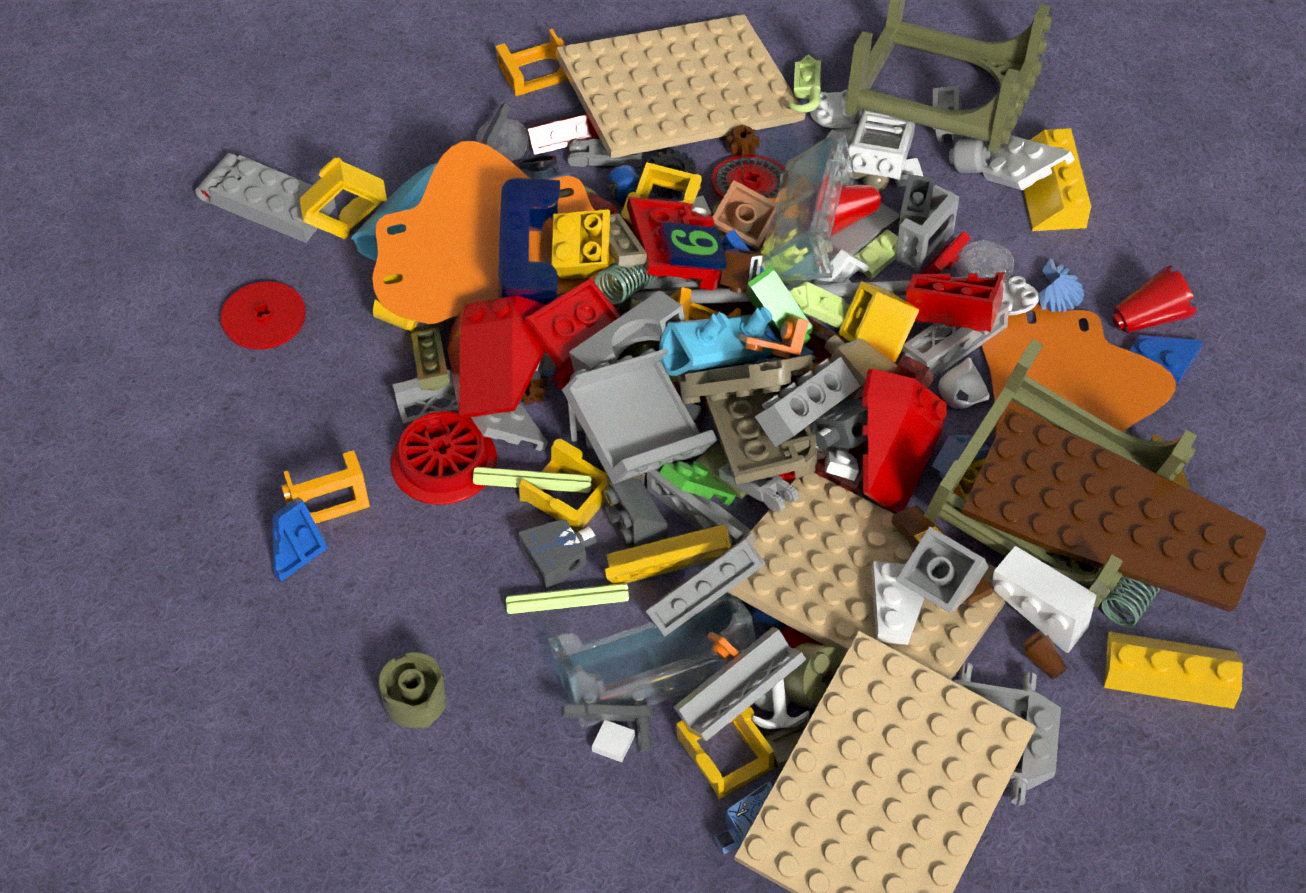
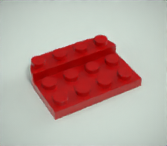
M629 197L626 207L635 236L647 253L646 264H644L647 275L680 277L683 279L693 278L697 280L699 288L710 291L715 290L721 280L724 255H721L719 250L712 255L690 254L679 249L671 240V231L675 229L686 232L687 236L685 238L677 236V239L681 243L691 246L694 245L690 243L688 236L694 230L705 231L713 236V217L711 215L704 217L691 210L693 204ZM696 240L697 244L701 246H712V242L710 240Z

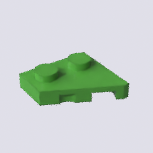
M681 461L678 463H665L659 472L681 491L697 494L707 499H711L714 494L726 505H730L736 497L734 493L708 474L709 469L705 465L696 461L693 463Z

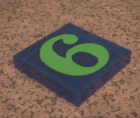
M662 222L660 232L670 265L725 270L727 259L716 227Z

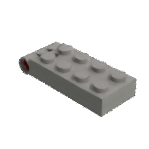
M227 153L195 189V193L201 201L213 204L305 243L318 229L303 222L300 197L313 185L241 155L237 157L234 154ZM334 198L319 212L329 216L336 208Z

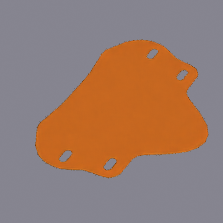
M462 141L452 146L442 155L430 177L423 198L413 209L384 215L377 222L378 257L372 277L375 294L385 309L399 317L426 324H436L458 316L463 306L469 303L515 295L527 298L538 295L566 293L589 278L562 280L551 268L553 214L595 210L579 179L572 176H563L544 181L533 180L509 159L490 146L476 141ZM572 188L574 190L572 196L557 198L555 196V192L561 189ZM399 224L406 226L405 232L393 235L387 233V229L390 226ZM609 253V263H610V261L612 260V256H611V254ZM598 273L591 276L590 278L594 280ZM401 274L403 276V280L397 283L385 284L383 282L384 277L389 275Z
M1037 304L1029 310L1035 312L1037 320L1035 324L1028 323L1027 312L1008 315V327L981 345L990 369L995 401L1005 387L1022 354L1031 340L1034 339L1041 343L1043 347L1027 376L1124 433L1130 426L1167 403L1176 388V381L1173 375L1162 365L1142 355L1109 343L1104 337L1101 319L1091 311L1066 310L1065 312H1050L1047 307L1045 310H1042L1041 305ZM1085 318L1088 321L1089 330L1086 332L1080 330L1079 319ZM1011 400L996 424V435L1009 408L1049 425L1052 424Z

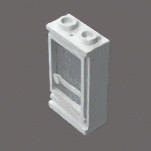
M863 110L853 141L850 144L847 170L900 179L913 139L915 123Z

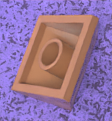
M733 180L713 215V226L725 233L735 230L744 243L758 250L782 206Z

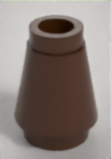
M1041 631L1031 636L1021 646L1025 651L1024 656L1053 680L1063 674L1068 668L1049 635L1045 636Z

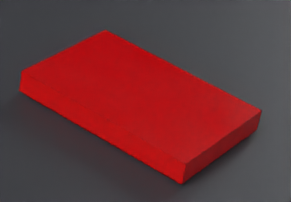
M589 278L525 317L523 323L559 368L571 360L569 352L614 322L621 315L595 282Z

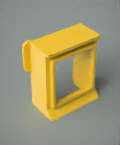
M333 158L319 171L321 179L300 197L303 222L343 239L348 238L350 230L382 201H387L384 181L343 162L341 158ZM343 189L359 196L340 211L338 215L339 220L319 212Z
M646 162L637 190L628 194L621 213L622 218L626 220L632 233H634L626 207L629 197L648 199L654 184L685 192L683 202L694 205L698 191L701 188V176Z
M557 439L551 446V461L541 472L560 473L563 471L567 474L590 475L592 478L591 488L595 491L576 510L522 479L519 482L520 501L532 504L556 520H567L571 528L577 532L584 528L606 502L604 490L607 489L608 474L581 459V450L562 439Z
M750 706L731 722L757 759L725 777L721 776L720 771L710 757L698 744L697 740L701 738L692 734L683 721L676 724L677 740L682 744L710 783L719 800L774 769L775 751L751 720L754 716V711Z

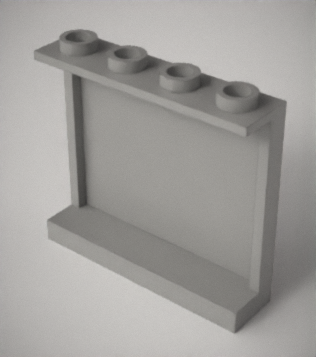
M667 348L656 352L654 349H650L636 358H632L631 355L626 356L612 365L606 362L597 366L592 371L587 372L586 369L579 370L570 376L571 381L562 389L612 484L662 468L665 463H676L703 454L718 440L713 430L700 434L660 362L669 353Z

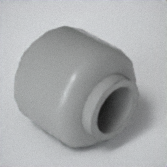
M959 139L955 143L954 148L950 149V164H954L958 173H981L985 166L990 164L991 152L988 151L989 146L984 141L978 139Z

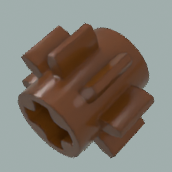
M746 125L731 129V136H727V147L731 148V155H741L742 158L745 155H755V148H758L760 144V137L755 136V129Z
M541 376L537 380L531 379L522 396L525 405H530L534 401L536 403L544 401L542 395L546 391H550V388L547 387V376Z

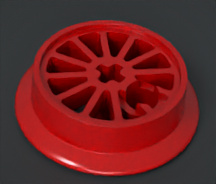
M450 411L432 412L414 420L402 433L391 456V473L397 486L409 497L433 505L453 504L471 498L486 486L473 483L474 468L497 467V451L492 439L483 436L472 419H462L459 413ZM466 456H475V457H474V459H471V458H468V457H466ZM458 463L466 468L459 470L456 464ZM425 465V467L421 471L417 470L418 468ZM434 469L438 471L437 476L430 475ZM452 471L453 473L452 475L444 476V472Z

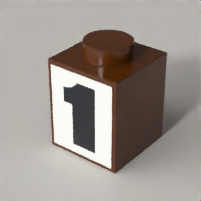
M739 248L725 250L720 284L730 286V291L747 293L748 282L760 274L763 254Z

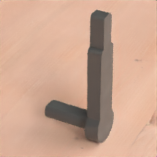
M505 102L499 107L480 142L493 148V144L511 109Z
M595 704L563 705L561 707L562 717L635 722L639 753L651 752L649 721L654 719L653 707L647 705L619 706Z

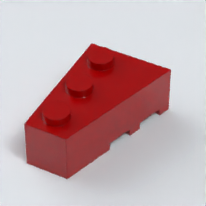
M996 272L995 277L978 278L977 273H968V278H950V273L913 274L907 287L906 301L919 309L915 319L917 322H931L943 324L947 327L956 326L979 332H991L1003 299L1005 272Z

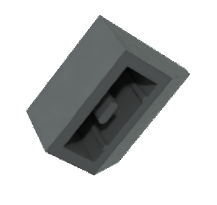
M607 475V489L604 490L608 506L605 507L610 522L618 524L620 528L619 535L625 546L630 545L633 548L668 539L667 523L641 480L630 478L612 484Z

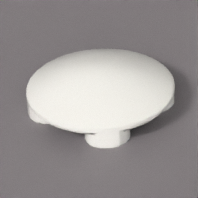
M848 90L831 93L821 92L820 103L815 110L810 111L813 120L822 126L843 128L858 121L862 115V109H858L855 115L845 113Z
M1015 276L1010 278L1009 282H1004L1002 302L1009 306L1008 315H1017L1034 308L1039 302V294L1033 286L1026 283L1025 278Z

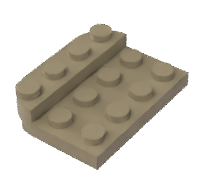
M806 355L734 365L678 375L683 404L701 402L700 396L709 395V401L726 399V393L736 392V397L754 395L753 389L763 388V394L781 391V385L791 383L792 376L803 374V368L813 367L812 356Z
M781 385L782 391L784 388H786V386ZM763 388L753 389L754 395L736 397V392L726 393V399L709 401V395L705 396L707 407L736 485L792 471L795 479L814 473L818 458L816 435L812 434L809 425L795 436L775 447L755 418V416L765 410L762 406L763 403L775 395L782 398L779 392L763 394Z

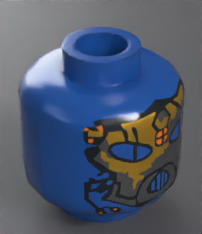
M622 165L610 172L606 180V186L615 201L625 205L628 194L636 192L641 176L635 168L629 165Z

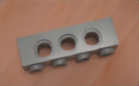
M841 357L832 363L828 359L824 360L813 368L815 374L810 370L796 380L799 384L798 386L792 383L779 393L782 398L775 395L762 404L765 410L755 416V418L775 447L795 436L860 387V384Z

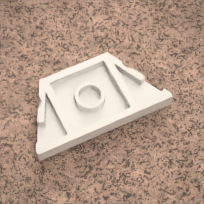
M1010 135L1008 144L1003 143L999 153L991 152L990 164L985 166L982 173L988 181L1023 190L1034 184L1037 180L1052 174L1050 168L1061 161H1065L1068 165L1075 159L1071 151Z

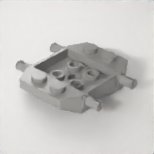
M964 662L959 669L958 679L953 682L1020 718L1021 714L1026 715V721L1036 726L1022 754L1021 769L1015 768L1006 786L1013 788L1011 803L1017 804L1019 793L1018 806L1024 805L1026 790L1053 778L1055 775L1061 707L1035 691L1037 679L1035 673H1032L1030 683V672L1024 673L1022 690L971 682L973 665L967 663L965 674Z

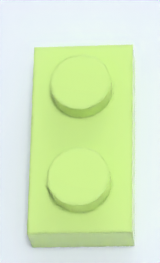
M887 229L855 255V257L870 266L868 271L863 273L868 278H874L896 259L897 235Z

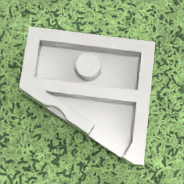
M841 249L839 253L830 259L826 270L812 284L851 283L849 278L858 270L865 273L870 266Z

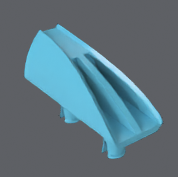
M437 164L427 166L401 185L351 237L360 254L374 261L377 260V222L384 215L413 209L423 198L430 177ZM404 224L390 226L387 229V233L393 235L405 232L406 226Z
M757 307L752 315L726 317L723 313L719 312L716 316L713 313L710 319L670 322L663 332L659 345V350L667 348L669 351L661 360V363L667 374L674 376L747 363L772 355L773 349L763 347L762 352L745 348L746 343L738 339V335L741 333L771 340L765 334L769 331L774 335L768 324L772 320V313L765 307H762L760 311Z

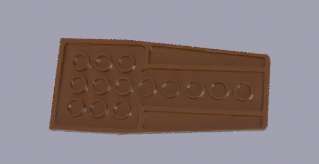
M1010 408L1004 417L961 514L1040 548L1101 568L1113 554L1123 560L1118 569L1122 576L1228 612L1234 611L1239 604L1266 535L1264 527L1110 450Z

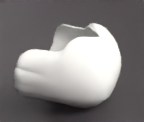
M969 357L942 376L938 384L942 399L949 407L954 409L968 408L990 398L984 381ZM959 390L969 395L967 401L958 400L957 393Z

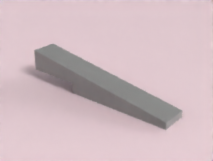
M880 203L876 212L827 239L806 254L805 257L779 273V278L785 286L801 285L805 282L812 284L817 277L823 274L828 267L830 259L839 253L841 249L855 256L884 231L893 227L900 220V214L885 204Z

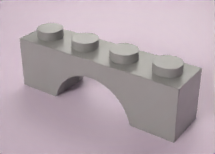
M659 290L572 349L569 354L574 373L582 369H586L587 372L592 371L597 366L609 362L610 365L615 364L621 352L634 343L646 340L661 341L668 323L685 321L682 305Z

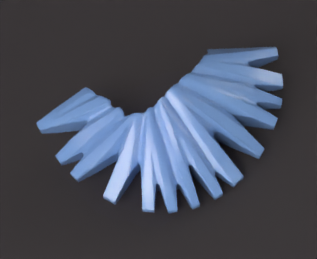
M1051 258L1042 270L1046 279L1050 280L1051 285L1038 293L1042 310H1045L1046 307L1050 312L1072 310L1074 306H1079L1083 300V286L1076 281L1078 279L1076 275H1067L1070 269H1063L1064 265L1062 264L1055 267L1054 260Z

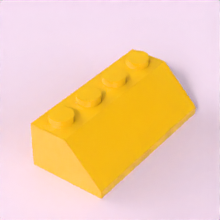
M1071 128L1043 130L1030 139V141L1071 151L1075 160L1068 165L1065 161H1061L1050 168L1052 174L1037 180L1034 184L1023 189L1032 231L1087 228L1091 204Z
M1108 632L1104 688L1235 708L1242 691L1243 662L1236 651Z

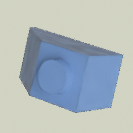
M971 435L948 436L932 467L940 471L938 475L942 479L955 459L958 461L972 439ZM984 444L972 463L986 458L990 447Z

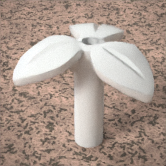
M783 678L771 688L774 709L772 719L765 720L753 716L752 720L758 726L766 729L792 728L805 722L810 714L809 711H806L797 717L787 715Z

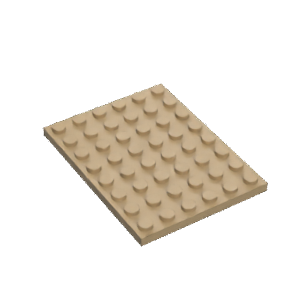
M745 14L556 47V57L610 158L731 135V129L741 125L760 130L795 123L805 119V112H796L789 107V101H793L796 105H800V103L794 97V93Z
M812 473L811 475L797 478L792 482L791 485L797 489L798 500L793 503L783 500L785 508L778 513L769 509L750 531L757 539L753 547L766 564L729 590L728 593L825 646L839 648L847 653L858 631L876 639L871 575L873 561L906 564L915 548L891 523L893 513L816 473ZM987 563L989 568L985 572L984 577L992 585L996 567ZM993 590L991 595L968 606L963 602L950 614L924 599L908 645L881 643L952 680L1007 601Z
M858 631L737 851L734 860L791 893H953L1036 726Z

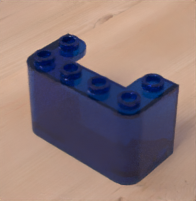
M513 178L506 181L502 186L498 298L518 295L544 305L556 299L557 271L549 263L529 261V231L543 232L545 222L550 218L553 219V214H558L560 180Z

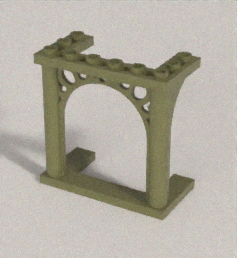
M890 0L886 27L871 52L873 35L871 33L862 31L854 44L845 113L855 115L858 109L879 113L990 142L988 151L999 153L1003 143L1008 144L1011 131L1015 129L1018 116L1020 117L1022 114L1024 103L1028 101L1030 90L1034 88L1036 77L1040 75L1043 62L1039 61V57L1044 55L1048 41L1043 38L1045 32H1049L1052 23V17L1048 16L1050 6L1040 4L1032 23L1019 35L999 42H983L902 22L905 0ZM896 44L976 64L988 71L999 85L998 93L988 103L981 107L966 110L937 108L871 91L870 88Z
M1032 339L1017 362L1002 392L958 461L955 459L941 481L924 517L935 522L939 516L1004 557L1017 546L1096 594L1093 608L1097 609L1102 600L1107 597L1110 590H1113L1120 580L1122 573L1118 572V569L1123 560L1112 554L1101 568L1093 566L1091 572H1085L1080 568L1077 560L1069 558V568L1066 566L1067 561L1059 559L1062 555L1040 548L961 514L966 500L954 494V490L1011 400L1057 428L1091 441L1170 481H1173L1175 476H1178L1184 465H1187L1196 451L1192 444L1197 435L1185 430L1181 437L1176 440L1157 442L1131 436L1108 425L1027 376L1043 347L1041 343Z

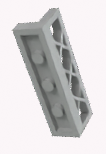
M1003 302L1001 303L991 332H979L956 326L947 327L943 324L934 323L903 345L902 351L904 353L908 352L919 363V378L927 383L1007 328L1009 306ZM939 329H949L952 331V334L948 337H935V332ZM919 343L932 344V348L925 353H921L914 347Z
M451 369L447 370L450 384L443 386L439 390H420L418 378L392 384L395 402L404 427H407L417 418L432 412L450 411L459 413ZM441 398L451 401L448 407L441 409L433 406L437 399ZM415 405L423 408L420 414L407 417L404 409Z
M658 469L647 472V491L698 530L726 524L731 546L750 533L751 529L711 499L681 491L663 477Z
M752 532L649 607L646 612L664 637L766 564L753 547L757 539Z
M772 627L676 704L674 709L692 734L707 741L806 661V658L802 652L788 645L779 629Z

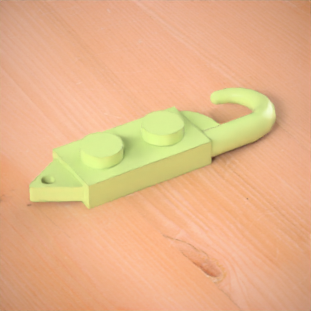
M810 55L805 56L799 62H795L794 97L809 99V103L796 105L793 101L788 102L789 107L793 111L801 113L815 110L820 103L821 60H815Z
M805 282L789 291L794 300L800 305L803 313L840 329L850 307V304L846 303L845 299L809 282Z

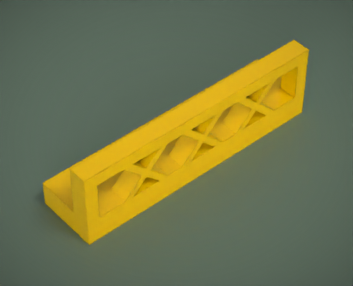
M726 524L609 553L607 554L609 568L605 569L606 577L612 584H626L709 563L732 547Z

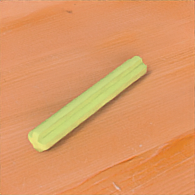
M475 467L473 471V483L476 485L519 488V482L523 479L542 490L589 493L592 486L590 475Z
M621 583L510 595L506 597V609L509 614L625 602L629 599L627 584Z

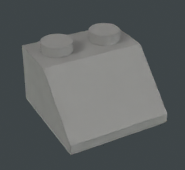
M929 527L896 578V581L951 614L973 593L989 566L983 557Z

